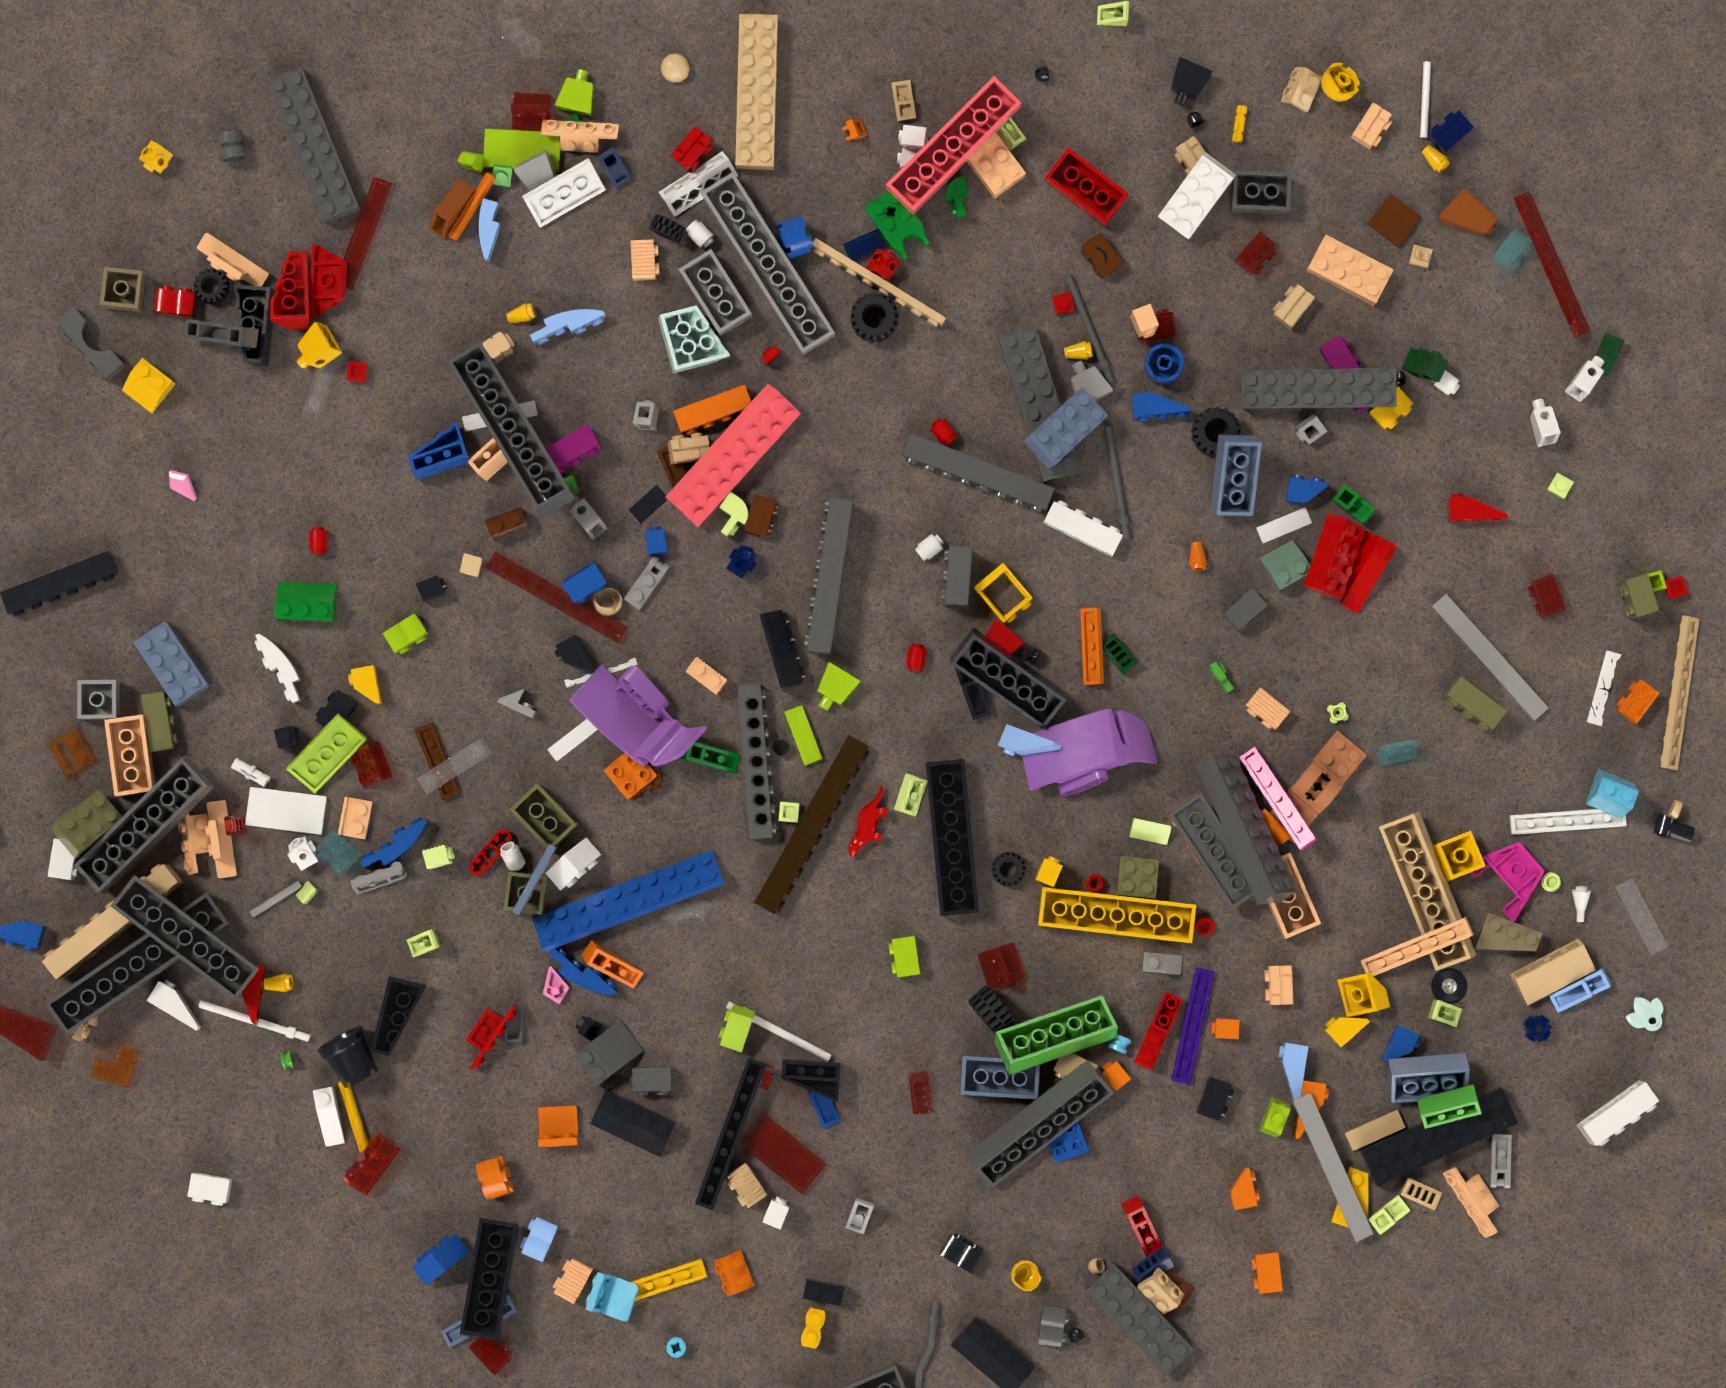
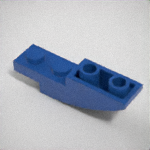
M420 817L411 822L412 826L406 829L403 826L393 831L394 835L391 838L394 844L391 845L388 842L380 846V851L376 853L371 851L363 855L364 859L360 861L363 868H367L380 860L384 866L396 861L418 841L429 823L428 820H422Z
M560 947L558 949L554 948L548 953L562 965L558 972L571 982L598 993L615 995L618 992L615 989L617 986L611 980L605 981L600 977L602 973L599 970L587 967L584 971H581L582 966L577 961L573 960L571 962L566 958L568 954Z

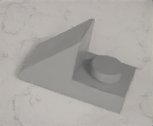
M525 689L499 698L497 703L534 719L537 713L533 710L534 706L525 702L522 705L520 704L526 691Z
M1144 952L1142 971L1181 975L1182 956Z
M856 1198L845 1228L864 1234L875 1204Z

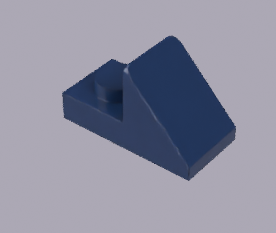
M614 147L597 157L615 188L631 179Z

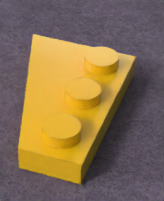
M1349 1167L1347 1176L1368 1221V1173ZM1337 1203L1331 1222L1348 1227Z

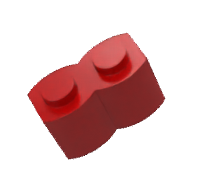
M162 286V289L157 288L154 312L194 317L196 294L192 292V289L181 288V291H175L171 286Z

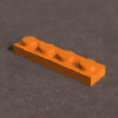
M1101 608L1080 609L1084 685L1104 684Z

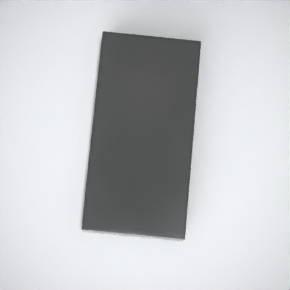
M505 1004V1015L513 1004ZM517 1004L514 1009L517 1011L516 1015L511 1021L507 1019L504 1026L507 1028L504 1031V1043H523L524 1004Z

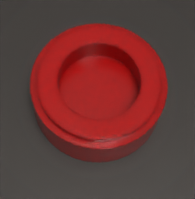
M1201 917L1195 923V930L1201 936H1209L1214 931V922L1208 917Z

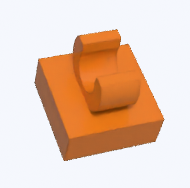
M861 118L846 121L847 126L842 128L843 131L849 130L850 136L846 137V140L862 139L868 136Z

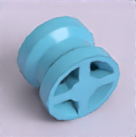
M1117 1034L1108 1047L1126 1054V1047L1132 1040Z
M680 1337L671 1338L666 1347L668 1354L675 1358L682 1356L686 1350L685 1341Z

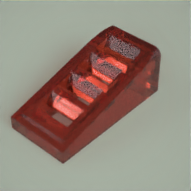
M225 816L224 822L227 836L247 834L244 816Z
M927 1071L909 1073L908 1079L913 1114L932 1112ZM924 1080V1082L913 1083V1081ZM925 1087V1090L914 1091V1088ZM926 1095V1098L915 1099V1096ZM927 1102V1106L916 1107L917 1103Z

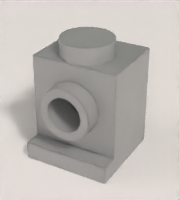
M650 400L637 402L633 424L640 430L657 431L656 425L660 408L655 402Z
M1314 412L1296 426L1298 429L1296 432L1297 436L1302 442L1306 440L1308 444H1311L1328 432ZM1309 426H1312L1311 431H1306Z

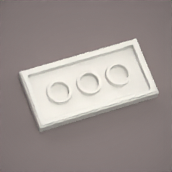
M588 158L522 197L539 227H542L606 189Z
M250 787L245 825L322 835L327 797Z

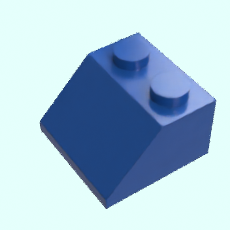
M594 561L561 581L573 603L578 601L579 604L589 598L587 595L593 591L597 594L605 589L604 585L607 583Z

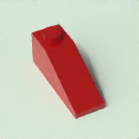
M1463 493L1452 494V497L1447 499L1448 522L1508 519V514L1471 497H1464Z
M256 965L259 968L258 972L241 992L251 1022L254 1025H258L266 971L263 965Z
M1137 1195L1120 1204L1147 1258L1162 1247V1244Z

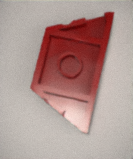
M312 244L309 299V317L311 318L318 317L346 299L347 261L316 244Z

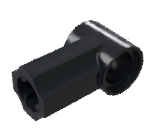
M1659 814L1653 833L1690 843L1693 839L1695 828L1677 822L1674 818Z

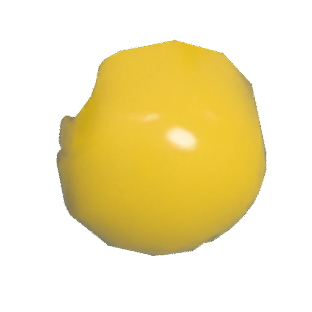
M1021 1260L1013 1266L1011 1279L1016 1287L1023 1291H1032L1038 1287L1041 1282V1276L1035 1263L1029 1260Z

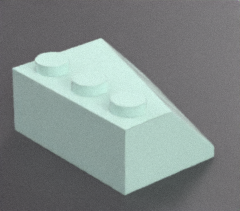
M697 305L659 316L658 321L673 374L730 357V354L725 350L720 339L715 335Z

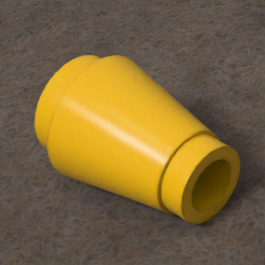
M1428 145L1422 151L1432 169L1438 173H1441L1450 163L1447 160V156L1431 145Z
M524 303L506 313L510 324L532 321L533 318H536V312L532 303Z
M1084 341L1064 347L1066 359L1088 360V358L1093 357L1091 342L1086 343Z
M287 973L264 979L265 990L288 992L293 990L294 987L293 977Z

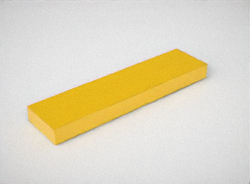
M701 1258L631 1282L639 1286L635 1300L637 1301L707 1278L708 1276Z

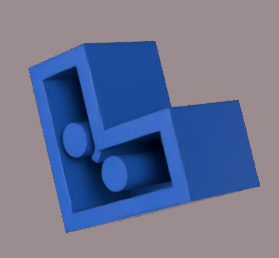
M456 1234L451 1238L448 1236L444 1237L438 1242L440 1245L438 1248L434 1245L416 1259L418 1263L412 1268L426 1286L469 1253V1250Z

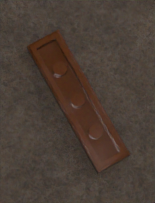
M433 723L414 729L442 800L444 801L461 794Z

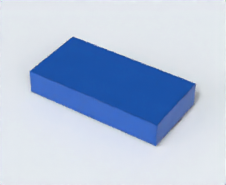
M813 1091L807 1093L823 1129L841 1121L830 1098Z

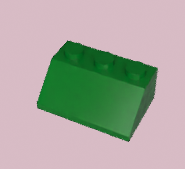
M279 582L275 598L274 618L290 621L335 622L337 584Z

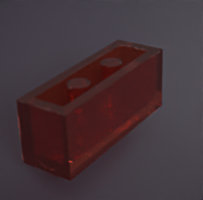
M377 1132L375 1136L371 1137L364 1151L359 1153L353 1166L348 1168L343 1179L348 1185L367 1196L401 1150L394 1141Z

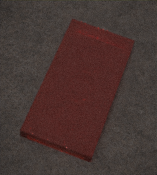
M768 1116L762 1120L742 1145L801 1194L805 1192L826 1166V1163Z

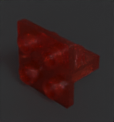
M514 92L513 104L511 103V129L541 132L543 120H550L551 94Z
M379 741L365 744L358 748L351 756V762L355 766L358 780L363 788L393 777Z
M1014 943L977 954L986 984L991 989L1025 979Z

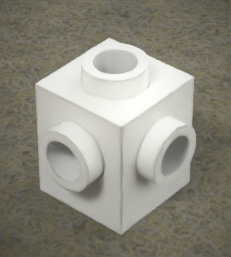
M305 836L294 839L288 845V857L292 863H297L301 871L318 862L317 854L315 853L317 849L311 840L308 842Z

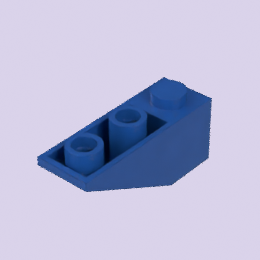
M1152 392L1131 395L1133 419H1138V422L1149 421V417H1157V420L1168 419V415L1175 414L1177 418L1188 416L1187 413L1192 411L1191 407Z
M30 921L0 926V938L5 940V944L15 946L18 943L23 945V949L34 951L35 948L40 949L47 926Z

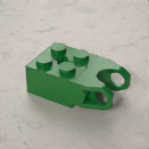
M889 191L864 206L865 212L890 249L899 254L904 261L908 259L903 247V242L907 238L915 237L925 246L930 244L925 236L923 224L917 215H912ZM888 210L895 211L894 217H891V215L887 216Z

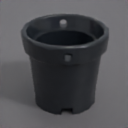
M362 1026L352 1028L334 1037L317 1049L320 1056L327 1060L344 1088L348 1087L347 1082L355 1085L371 1076L370 1070L372 1068L375 1072L378 1071V1067L366 1043V1034Z

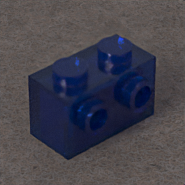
M1459 110L1455 114L1450 112L1444 118L1446 122L1441 126L1439 124L1435 125L1429 131L1431 134L1428 139L1442 154L1450 150L1474 128Z

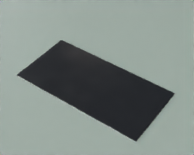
M655 485L629 511L642 524L668 499L665 498L666 494Z

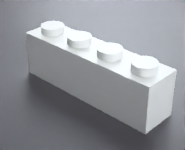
M1063 501L1053 502L1043 524L1110 557L1113 556L1123 536L1120 534L1119 529L1113 526L1108 528L1102 525L1103 521L1095 517L1089 519L1085 517V512L1079 509L1073 511Z

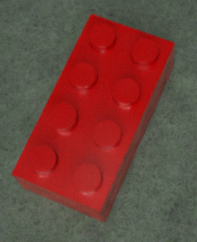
M1069 147L1044 179L1045 183L1103 227L1107 225L1129 195V193Z
M1328 513L1303 586L1322 596L1341 601L1346 591L1348 579L1352 574V567L1358 556V550L1364 538L1366 528L1346 517Z

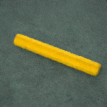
M340 1081L338 1086L360 1154L369 1153L371 1148L350 1082H347L348 1087L344 1088Z

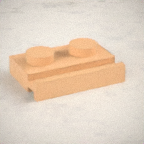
M345 797L338 835L366 840L373 802Z

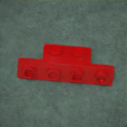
M514 1003L504 1018L487 1008L470 1032L466 1041L481 1050L470 1067L472 1071L475 1066L478 1068L485 1060L482 1057L486 1051L490 1053L496 1044L493 1041L496 1035L501 1036L507 1028L504 1026L507 1019L511 1021L516 1015L517 1011L514 1009L517 1004Z

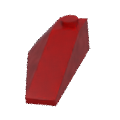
M307 251L287 252L280 277L270 300V321L288 329H309Z
M1365 530L1364 538L1361 541L1358 556L1354 561L1352 574L1348 579L1346 591L1340 605L1358 614L1397 545Z

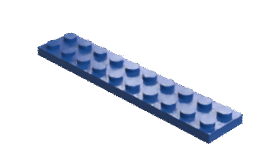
M710 850L543 913V915L534 916L532 920L543 952L719 887L724 885V881L714 853Z

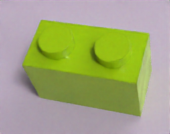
M915 936L892 939V943L888 945L890 955H894L895 962L891 963L893 974H897V977L920 974Z
M733 1004L731 1011L727 1010L724 1021H727L726 1027L721 1028L718 1036L722 1038L720 1046L742 1053L755 1011Z

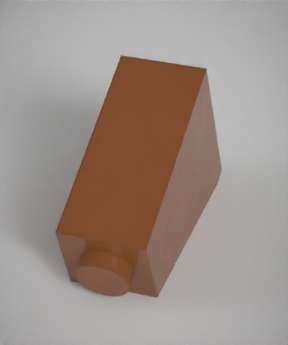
M459 179L433 211L429 230L443 239L447 237L475 191L469 183Z
M1463 189L1436 220L1483 236L1486 232L1490 234L1497 227L1494 223L1498 219L1467 190Z

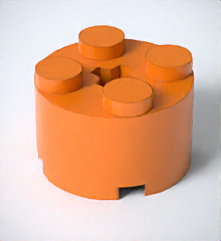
M502 1155L476 1164L478 1179L482 1183V1191L487 1200L514 1192L512 1182L508 1180L511 1177L508 1166L504 1167L505 1161Z

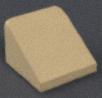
M464 553L460 573L478 577L483 558Z

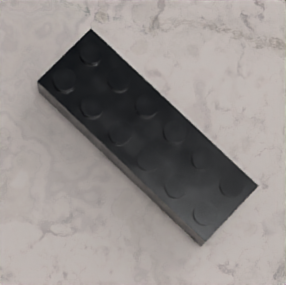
M974 627L950 657L951 664L1042 729L1046 727L1067 700L1066 692Z
M484 1218L479 1219L460 1336L499 1342L519 1228L518 1224Z

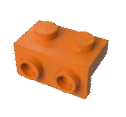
M741 1250L714 1260L715 1270L720 1276L722 1288L727 1296L738 1294L755 1286Z

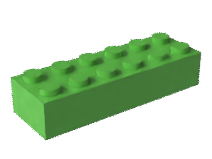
M1103 995L997 1031L994 1043L1009 1075L1114 1039L1117 1035L1118 1026Z

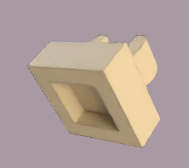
M1413 245L1409 264L1427 269L1433 249Z

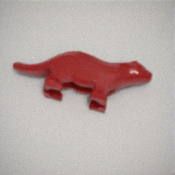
M883 786L879 787L875 799L866 804L858 813L857 831L849 842L847 849L850 857H855L857 852L871 840H876L877 843H880L882 833H876L875 829L879 816L881 815L885 819L887 808H877L882 798Z

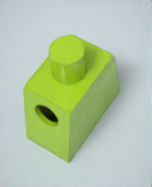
M578 69L575 79L566 78L555 103L556 109L592 117L594 86L593 83L586 82L588 71Z
M829 662L817 692L824 695L818 706L828 711L833 702L841 705L859 685L860 680Z
M1271 1096L1258 1131L1276 1138L1280 1136L1291 1110L1290 1104Z

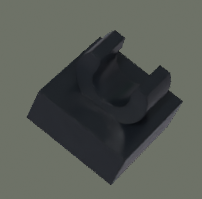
M582 1016L581 1018L584 1020L582 1026L576 1024L577 1033L592 1041L602 1025L590 1017Z

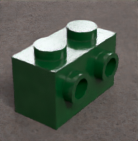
M1421 347L1419 350L1411 348L1401 369L1414 377L1440 382L1449 362L1442 358L1443 354L1433 350L1431 353Z

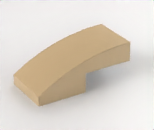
M910 80L891 82L897 121L916 118Z

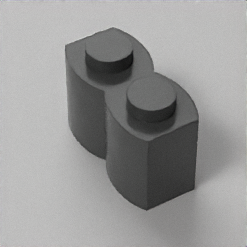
M1042 1305L1037 1338L1038 1344L1061 1347V1344L1065 1343L1067 1332L1063 1331L1064 1324H1068L1069 1312H1066V1307Z

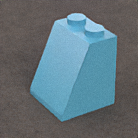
M1598 769L1585 804L1622 818L1633 809L1639 791L1634 782Z

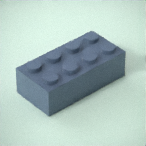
M1082 387L1029 434L1023 442L1050 469L1108 415Z
M1218 436L1210 509L1216 515L1253 516L1262 442L1256 436Z
M164 621L133 642L175 706H182L211 686L169 622Z
M1466 1053L1388 1059V1091L1391 1103L1417 1101V1099L1469 1086V1065Z
M962 1055L960 1095L1038 1099L1040 1065L1009 1075L1001 1057Z

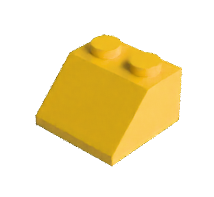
M141 358L130 372L122 391L153 413L176 383L145 359Z
M1471 831L1433 845L1447 882L1485 867Z

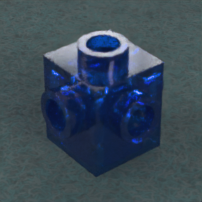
M741 545L738 550L734 548L729 556L731 561L726 569L743 579L748 571L752 572L757 565L755 559L758 555L748 546Z
M1534 1014L1533 1016H1528L1523 1023L1524 1027L1522 1030L1526 1033L1524 1036L1533 1043L1535 1040L1537 1042L1546 1041L1552 1033L1550 1031L1552 1026L1548 1024L1550 1020L1542 1014L1540 1016ZM1537 1025H1541L1542 1027L1540 1032L1536 1031Z

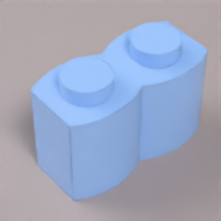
M538 1216L535 1220L531 1219L527 1229L530 1231L528 1238L524 1237L520 1248L523 1249L521 1253L543 1262L559 1225Z

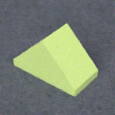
M1129 1L1098 6L1097 25L1127 26Z
M430 929L407 939L413 958L441 947L435 929Z
M1433 1000L1428 1019L1457 1027L1462 1009L1440 1000Z

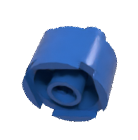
M796 216L775 224L776 230L780 229L781 234L777 236L785 255L788 254V259L810 253L813 242L811 236L806 235V223L803 217L799 218Z
M1162 343L1155 345L1150 349L1144 360L1146 375L1156 384H1169L1175 381L1183 369V355L1177 347L1170 344ZM1161 360L1163 362H1168L1166 368L1164 366H1160Z

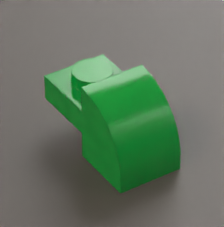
M964 176L953 180L949 184L945 196L946 203H954L950 205L952 214L957 216V220L965 218L962 199L968 198V191Z
M1344 485L1333 498V501L1340 509L1348 515L1350 514L1363 525L1376 511L1373 506L1363 500L1359 494L1347 485Z

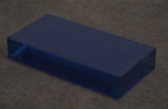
M878 229L843 244L849 259L853 261L875 252L877 248L882 249L886 247Z

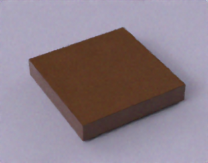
M1390 194L1367 225L1398 247L1421 216Z

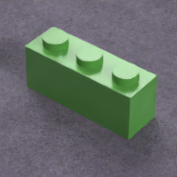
M1474 1085L1417 1099L1425 1129L1482 1114Z

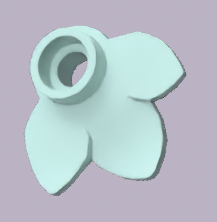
M1636 997L1634 999L1635 1012L1626 1016L1629 1024L1638 1029L1645 1027L1648 1031L1659 1030L1662 1026V1002L1658 998L1649 1002L1644 998ZM1651 1018L1656 1020V1023L1653 1025L1649 1023Z

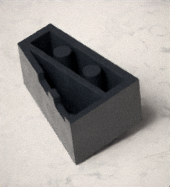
M783 1059L781 1079L838 1102L841 1062Z

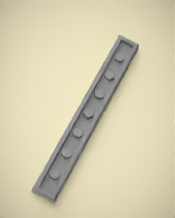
M1447 594L1431 606L1533 721L1549 708Z
M1311 1093L1292 1100L1354 1241L1358 1242L1373 1235Z

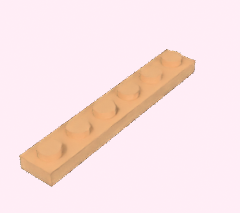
M1464 917L1361 960V963L1366 973L1375 976L1474 934L1467 918Z

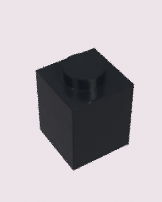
M438 575L416 583L424 603L446 594L445 589H447V585L444 579H440Z
M291 725L274 730L278 749L282 750L300 745L295 726Z

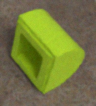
M463 151L458 158V163L466 170L482 172L485 159L481 154Z
M1662 570L1648 573L1653 592L1667 588Z

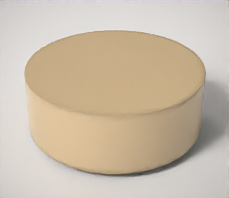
M1674 800L1668 817L1677 819L1683 803Z

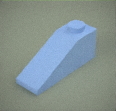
M1006 724L998 746L1004 748L1003 752L1014 756L1015 753L1024 756L1061 750L1062 747L1053 741Z
M1284 1042L1283 1046L1279 1047L1278 1057H1281V1064L1294 1100L1301 1097L1308 1046Z

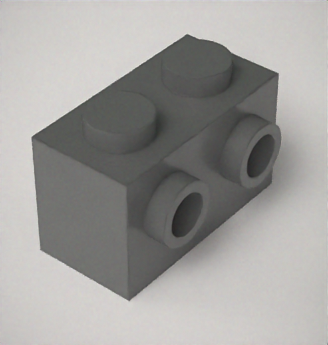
M1253 588L1249 591L1245 589L1238 595L1240 599L1235 604L1231 601L1223 608L1226 612L1222 615L1237 632L1267 606V603Z
M633 1067L632 1091H637V1095H648V1091H656V1095H668V1091H672V1067Z

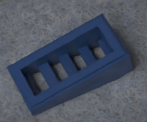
M1162 1246L1133 1267L1132 1270L1140 1283L1151 1277L1157 1268L1164 1272L1174 1266L1165 1247Z

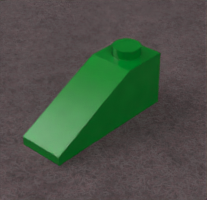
M695 742L679 758L735 773L740 755Z

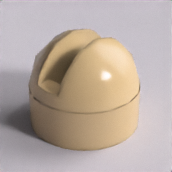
M1101 1258L1091 1260L1088 1264L1089 1271L1093 1274L1103 1273L1105 1270L1103 1260Z

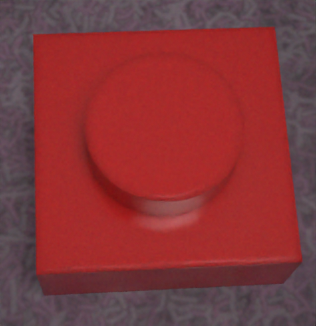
M1071 292L1052 296L1056 316L1075 311Z
M776 345L773 348L768 347L762 353L763 357L761 359L766 366L781 354Z
M348 361L346 380L366 383L368 363Z
M1683 576L1665 581L1667 587L1665 591L1668 600L1688 594Z

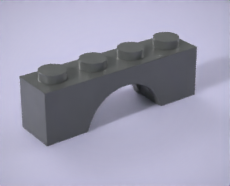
M74 306L56 320L60 325L57 327L64 336L68 335L72 339L70 344L76 350L80 349L84 353L82 357L89 365L93 363L97 368L94 371L101 379L105 377L109 381L126 367L111 349L96 351L88 346L85 332L89 322Z
M186 319L184 338L256 348L258 329Z

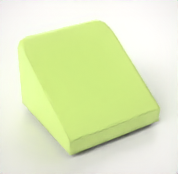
M307 881L297 892L296 897L303 904H308L318 892V889Z

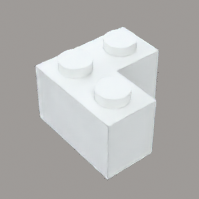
M904 125L903 130L899 131L898 141L902 145V153L898 152L897 164H900V169L928 143L929 135L927 128Z
M585 838L565 853L545 874L560 891L566 886L570 888L577 882L576 877L579 879L587 872L586 868L591 870L598 863L596 859L601 854Z

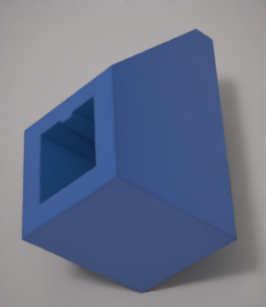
M1293 475V478L1288 479L1285 502L1304 505L1327 488L1328 483L1323 482L1324 479L1312 478L1311 481L1304 480V476Z

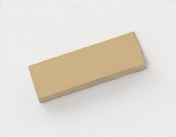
M1394 1110L1344 1134L1352 1151L1406 1127L1398 1110Z

